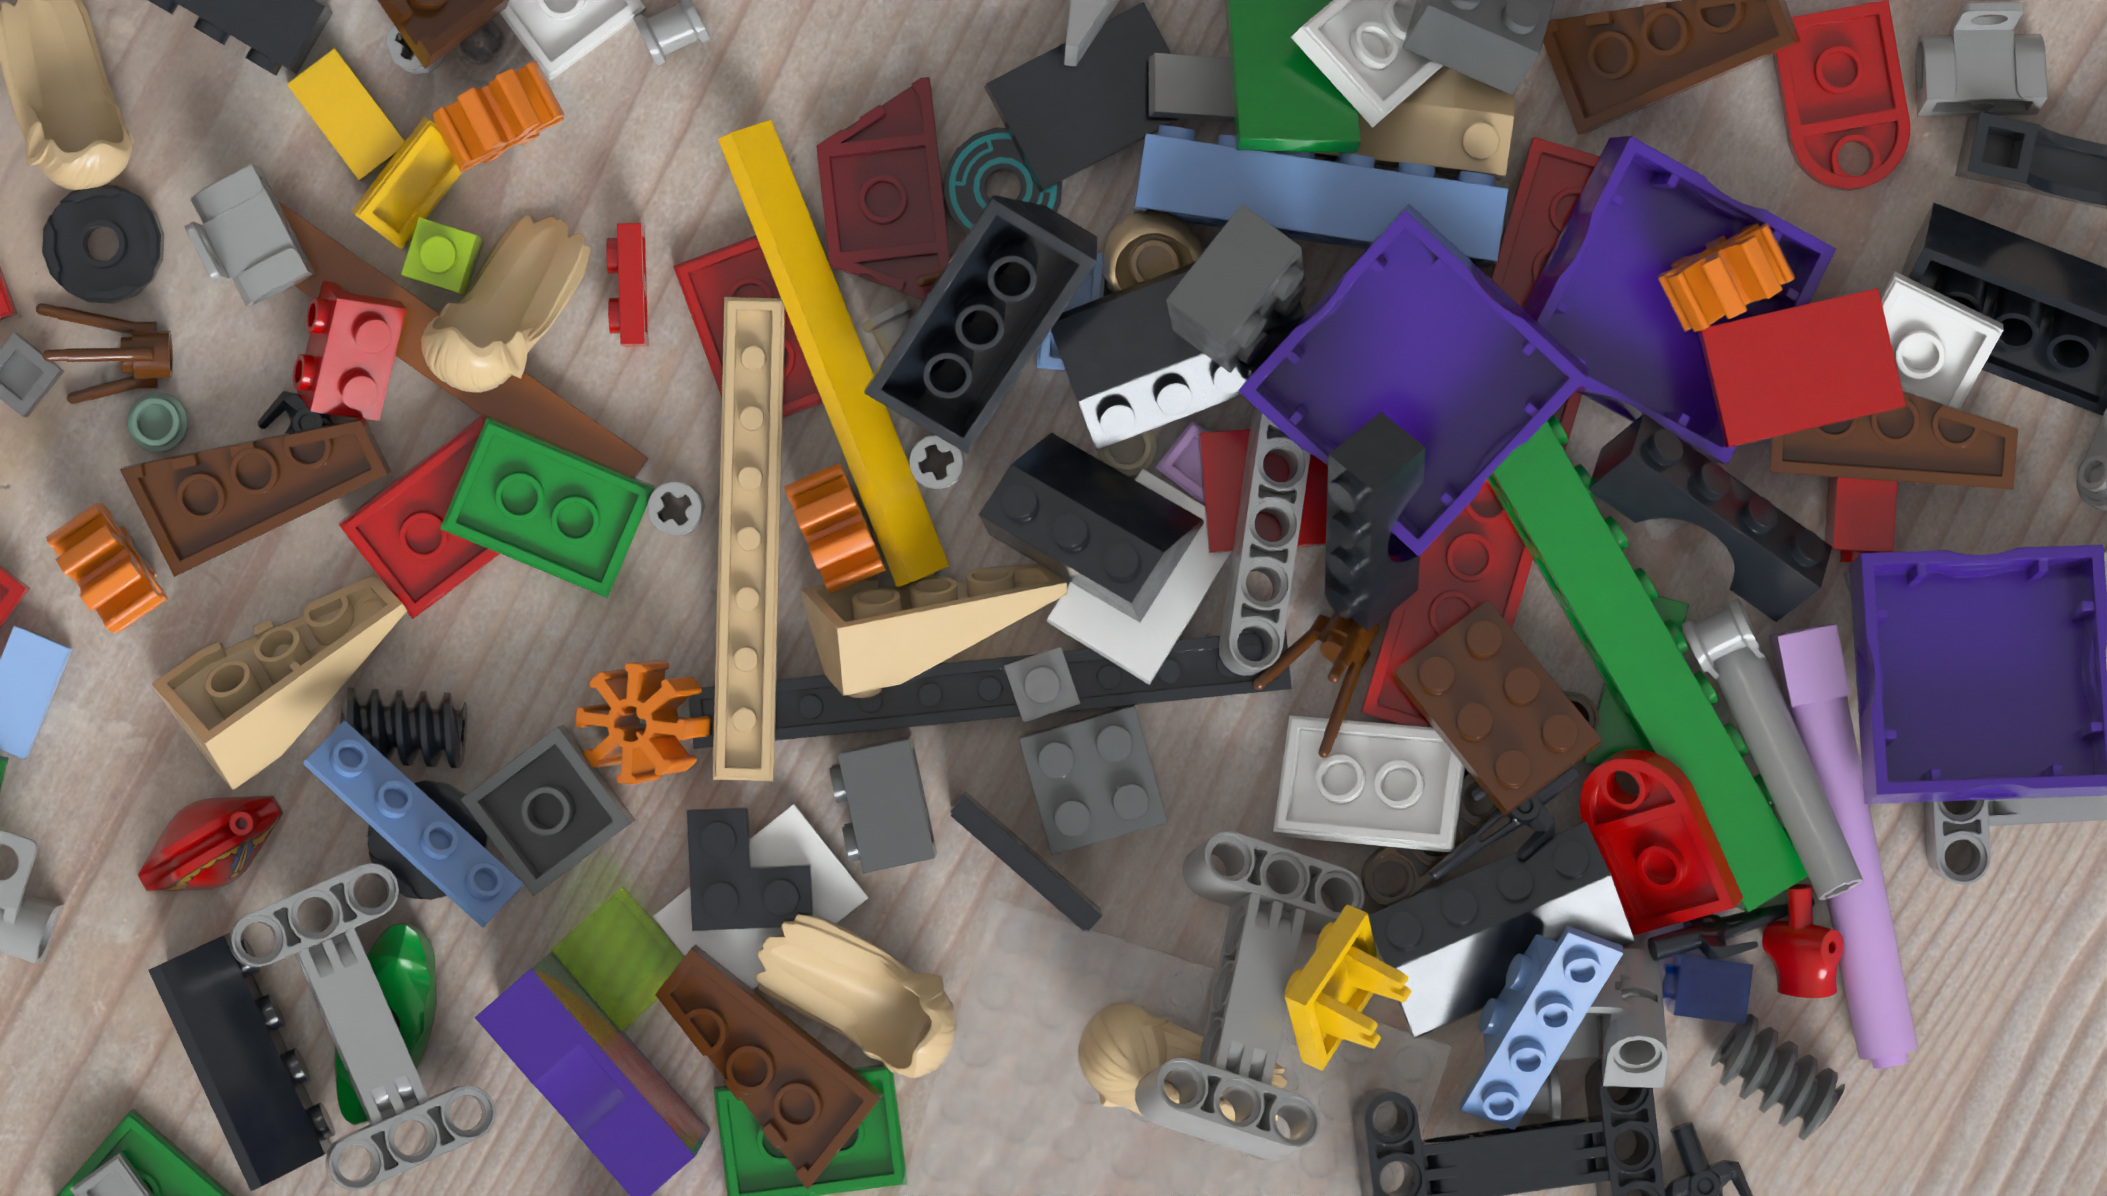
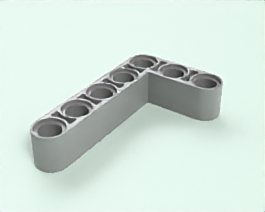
M1255 406L1252 413L1219 641V654L1223 664L1231 672L1241 676L1254 675L1270 667L1280 657L1283 648L1310 461V453L1302 450ZM1275 453L1287 461L1290 470L1287 482H1276L1266 475L1263 469V460L1266 454ZM1259 512H1267L1278 519L1281 525V535L1277 542L1263 540L1257 534L1254 521ZM1250 572H1261L1270 579L1273 593L1269 601L1261 602L1249 595L1246 589V579ZM1242 631H1252L1261 637L1264 643V653L1260 661L1247 660L1240 654L1237 640Z

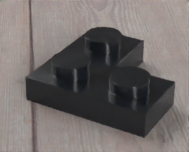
M748 807L687 810L692 931L782 927L784 921L793 922L798 914L813 916L811 864L751 867Z

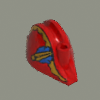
M274 796L223 797L195 801L178 811L170 820L140 869L138 877L146 891L209 890L226 886L238 879L249 868L282 816L283 811Z

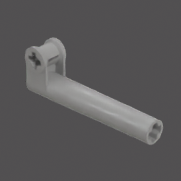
M1736 598L1730 601L1728 609L1717 612L1699 623H1694L1692 620L1682 623L1685 635L1704 672L1708 671L1715 678L1818 899H1829L1858 886L1863 882L1861 873L1760 646L1754 628L1739 599Z

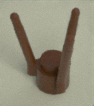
M44 303L36 306V312L40 315L133 335L132 337H121L120 348L48 349L43 352V358L48 362L121 361L122 373H134V376L71 392L67 395L69 403L76 404L138 388H158V378H172L173 345L171 331H157V322H134Z
M1335 611L1331 618L1319 614L1310 629L1253 682L1255 689H1263L1317 640L1322 641L1320 650L1323 656L1333 663V667L1328 674V680L1331 683H1337L1348 666L1318 751L1319 756L1322 758H1327L1331 753L1361 669L1371 655L1368 648L1379 631L1378 624L1367 632L1353 619H1345Z

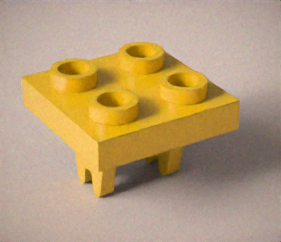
M1346 904L1334 923L1330 922L1322 929L1316 943V951L1303 969L1299 968L1292 974L1284 995L1301 1061L1323 1071L1343 1039L1372 1049L1377 1046L1381 1040V1036L1374 1032L1378 1023L1361 1013L1374 993L1401 1002H1406L1412 993L1411 989L1405 986L1409 979L1408 976L1378 959L1368 913Z

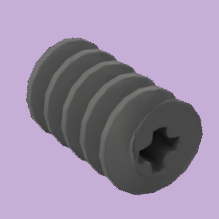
M1749 1013L1743 1016L1727 1035L1714 1055L1711 1067L1718 1062L1724 1065L1719 1083L1723 1086H1726L1738 1076L1743 1078L1739 1097L1744 1100L1758 1089L1762 1091L1763 1096L1758 1109L1761 1112L1766 1113L1777 1103L1781 1104L1783 1108L1778 1123L1783 1127L1795 1118L1800 1117L1803 1121L1798 1137L1804 1141L1815 1133L1830 1116L1845 1090V1084H1841L1836 1088L1838 1073L1831 1068L1824 1069L1816 1075L1818 1059L1810 1054L1796 1061L1798 1046L1792 1041L1784 1042L1776 1048L1778 1032L1773 1028L1768 1027L1756 1035L1758 1018Z

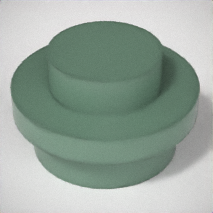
M162 392L148 393L140 397L132 405L127 418L128 431L134 442L141 448L151 452H166L178 446L185 438L189 425L188 414L183 404L174 396Z

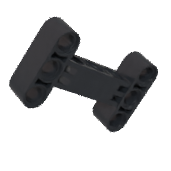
M1601 1058L1590 1066L1585 1076L1588 1117L1517 1126L1515 1130L1500 1128L1421 1139L1418 1114L1415 1105L1408 1097L1387 1088L1367 1090L1357 1098L1353 1106L1352 1115L1361 1196H1504L1596 1183L1598 1196H1625L1635 1189H1638L1642 1196H1665L1653 1088L1629 1087L1624 1097L1613 1101L1608 1094L1607 1086H1603ZM1392 1101L1397 1110V1120L1389 1131L1378 1133L1373 1124V1113L1381 1103ZM1631 1129L1636 1137V1148L1629 1158L1620 1161L1615 1154V1141L1623 1131ZM1399 1161L1404 1169V1180L1395 1191L1384 1192L1380 1184V1174L1387 1164Z

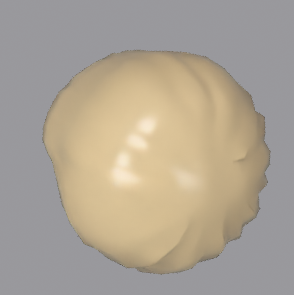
M1148 209L1146 212L1138 211L1133 215L1125 217L1108 234L1102 253L1103 269L1101 274L1107 280V288L1112 293L1194 263L1203 254L1204 249L1199 236L1191 230L1188 222L1178 217L1170 216L1169 212Z

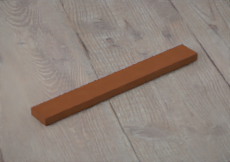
M279 202L316 275L295 285L298 289L311 298H319L322 282L331 281L336 282L345 293L401 301L406 308V313L395 354L396 357L480 415H484L486 418L487 416L636 478L649 458L526 372H523L521 379L511 376L503 384H499L497 388L483 391L482 393L459 390L437 378L427 366L422 354L421 337L427 325L436 316H440V313Z

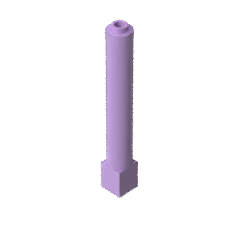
M1827 623L1769 635L1780 691L1863 878V882L1858 886L1827 899L1832 929L1840 932L1844 942L1843 953L1839 963L1858 1057L1861 1060L1871 1059L1874 1069L1902 1065L1909 1062L1907 1052L1918 1049V1043L1869 804H1864L1862 767L1847 698L1851 693L1837 624Z

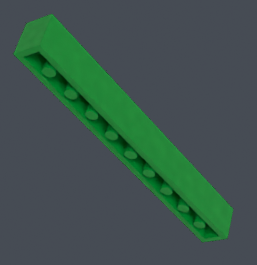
M1552 415L1526 443L1516 448L1487 478V481L1643 749L1670 760L1683 771L1692 783L1743 896V899L1736 908L1750 912L1808 876L1786 828H1782L1771 809L1775 805L1761 775L1758 774L1753 777L1742 759L1748 753L1745 742L1730 722L1723 726L1712 707L1713 704L1718 702V697L1712 685L1701 671L1693 674L1682 653L1688 650V645L1682 633L1671 619L1665 622L1661 619L1652 603L1659 598L1653 583L1642 568L1632 569L1622 551L1629 546L1623 531L1612 516L1602 517L1592 499L1596 495L1588 490L1591 476L1582 464L1573 467L1562 448L1563 445L1568 443L1567 435L1557 418Z

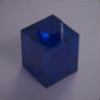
M1686 952L1675 955L1673 965L1664 964L1661 972L1663 1000H1668L1667 1011L1676 1016L1746 1024L1753 964L1746 960L1733 958L1708 959L1702 954Z

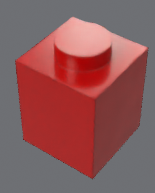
M1843 477L1828 478L1825 542L1832 546V550H1840V562L1852 563L1861 553L1894 551L1898 481Z

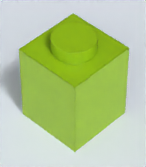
M419 217L401 275L464 296L469 289L484 239L475 234Z

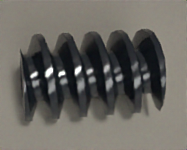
M348 687L343 699L340 724L345 720L389 761L397 748L402 765L412 766L419 750H421L426 766L436 767L443 751H445L450 767H461L464 761L467 734L466 702L461 710H456L451 693L444 692L438 708L433 709L431 708L427 691H420L414 707H407L403 690H396L390 706H383L379 689L372 688L366 704L359 705L355 688Z

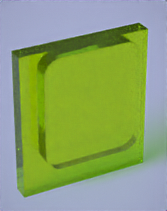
M624 886L551 949V952L621 1031L658 1000L655 994L685 957Z

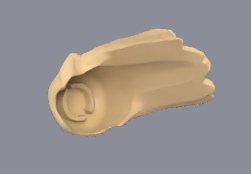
M16 0L14 6L8 2L1 3L0 63L14 114L26 141L25 156L27 165H37L53 183L69 190L95 188L109 183L126 168L131 157L134 140L132 134L126 128L122 109L116 104L109 85L87 9L81 0Z
M525 215L520 220H515L492 249L464 297L458 303L448 302L442 309L440 316H436L425 328L421 337V351L427 366L433 374L456 389L472 393H482L483 391L497 388L499 384H503L511 376L521 379L526 365L527 353L553 325L585 275L591 253V248L584 244L585 236L582 233H578L569 237V224L562 219L556 220L554 217H547L536 223H533L532 217L529 215Z
M798 914L793 922H783L781 928L784 935L765 938L762 947L759 949L758 957L766 971L757 973L755 980L759 982L758 989L772 1000L840 1033L862 1047L865 1055L882 1061L891 1072H896L901 1076L919 1078L929 1074L931 1070H936L948 1056V1053H950L956 1035V1014L953 1003L943 990L944 984L941 976L931 973H916L880 947L839 925L816 916Z
M1130 1002L1112 1003L1100 1009L1085 1026L1078 1045L1079 1065L1086 1080L1099 1092V1101L1102 1106H1123L1142 1115L1135 1102V1089L1138 1082L1147 1073L1175 1058H1187L1199 1062L1204 1037L1173 1024L1165 1016H1154L1148 1013L1141 1005L1137 1006ZM1275 1063L1271 1085L1282 1089L1287 1084V1079L1282 1076L1285 1068ZM1164 1079L1166 1095L1170 1100L1179 1104L1177 1088L1172 1082ZM1220 1097L1222 1113L1228 1119L1235 1121L1233 1106L1228 1100Z

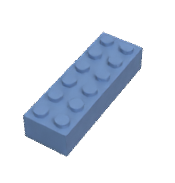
M1160 125L1157 135L1146 134L1133 214L1138 211L1146 212V210L1152 209L1169 212L1170 216L1178 217L1189 223L1223 228L1243 204L1288 238L1367 249L1399 213L1410 204L1476 266L1488 268L1498 261L1508 189L1494 187L1495 176L1460 171L1459 176H1455L1454 180L1435 178V167L1417 163L1400 162L1399 167H1395V171L1375 169V158L1358 154L1339 153L1336 161L1330 162L1314 159L1315 152L1276 151V153L1254 150H1237L1236 136L1219 135L1217 144L1194 141V130Z

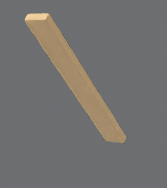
M724 297L713 780L774 781L786 312L781 298Z

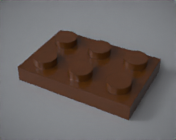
M1489 600L1396 668L1392 674V678L1505 817L1593 751L1602 741L1596 731Z

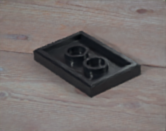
M1144 2L1106 21L1076 66L1064 65L1065 42L986 83L984 86L1040 193L1145 138L1146 134L1158 132L1160 125L1169 126L1181 120L1180 118L1149 117V57L1154 53L1171 54Z
M965 791L953 804L950 810L953 819L1081 930L1089 932L1102 917L1099 906Z

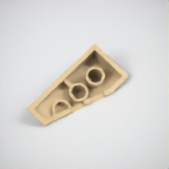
M1443 66L1373 128L1358 112L1361 143L1357 153L1350 154L1375 158V164L1399 167L1400 162L1433 166L1435 167V172L1459 175L1460 171L1476 172L1495 176V180L1500 181L1507 173L1515 112V92L1513 95H1510ZM1315 152V156L1336 159L1339 157V153Z
M1031 564L973 569L966 575V581H955L947 577H934V573L914 581L911 585H903L898 588L897 586L879 587L878 576H873L832 594H829L825 584L801 589V597L825 676L843 696L868 698L878 695L882 688L900 685L1061 598L1067 594V582L1042 565Z
M372 575L309 602L304 610V615L276 627L272 619L254 626L255 636L225 649L220 641L200 649L152 683V686L205 759L234 790L251 777L257 775L262 769L287 751L407 610L403 603L376 575Z

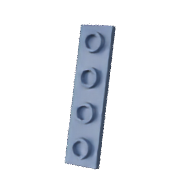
M345 720L304 761L303 764L482 928L524 885L523 882Z
M1568 925L1558 942L1537 934L1535 935L1525 954L1519 953L1513 958L1507 971L1506 985L1497 999H1489L1482 1011L1479 1031L1484 1033L1486 1061L1460 1102V1111L1513 1130L1516 1129L1623 955L1622 945Z

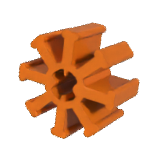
M532 61L517 71H514L512 68L498 74L494 80L482 88L475 89L473 87L456 97L458 101L437 109L432 114V119L460 172H463L482 161L486 164L501 157L506 150L515 145L529 143L540 136L539 132L562 122L565 114L537 61Z
M1758 223L1748 225L1727 240L1725 236H1721L1707 243V249L1703 252L1680 258L1671 264V270L1658 275V280L1684 331L1693 328L1694 332L1708 328L1724 315L1731 319L1746 312L1747 308L1745 305L1773 297L1783 290L1781 285L1795 279L1768 223L1761 226Z
M841 463L784 486L797 523L806 538L817 569L820 570L829 594L886 571L876 547V542L864 519L853 489H851Z
M98 503L93 504L46 537L50 547L59 556L55 560L62 572L77 583L81 591L79 596L91 612L96 609L104 626L111 633H119L168 599L164 589L155 580L158 575L150 562L137 553L133 545L135 541L123 525L121 527L117 525L110 510L103 503L99 505Z
M648 660L625 664V669L599 672L590 680L589 686L596 688L608 704L584 706L576 709L575 725L577 728L590 726L608 728L609 735L594 749L585 750L584 756L594 768L621 764V774L616 777L618 783L638 784L659 780L661 775L687 771L696 763L697 758L694 755H689L678 740L706 737L710 734L711 719L709 716L678 717L676 709L692 695L700 694L702 688L693 676L665 679V670L670 666L667 661ZM640 719H645L646 725L640 724Z

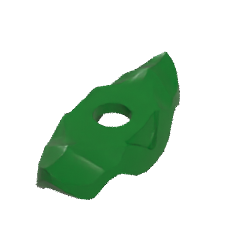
M398 923L391 925L382 932L367 953V958L389 1008L399 1018L400 1034L417 1070L427 1048L437 1005L435 954L431 942L420 929L408 923ZM335 1046V1081L341 1114L352 1125L369 1123Z

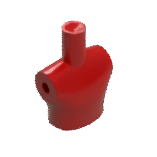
M1794 884L1787 889L1789 921H1774L1767 924L1762 935L1763 949L1775 967L1777 992L1801 998L1830 997L1837 993L1836 972L1843 953V937L1835 929L1813 924L1811 885Z

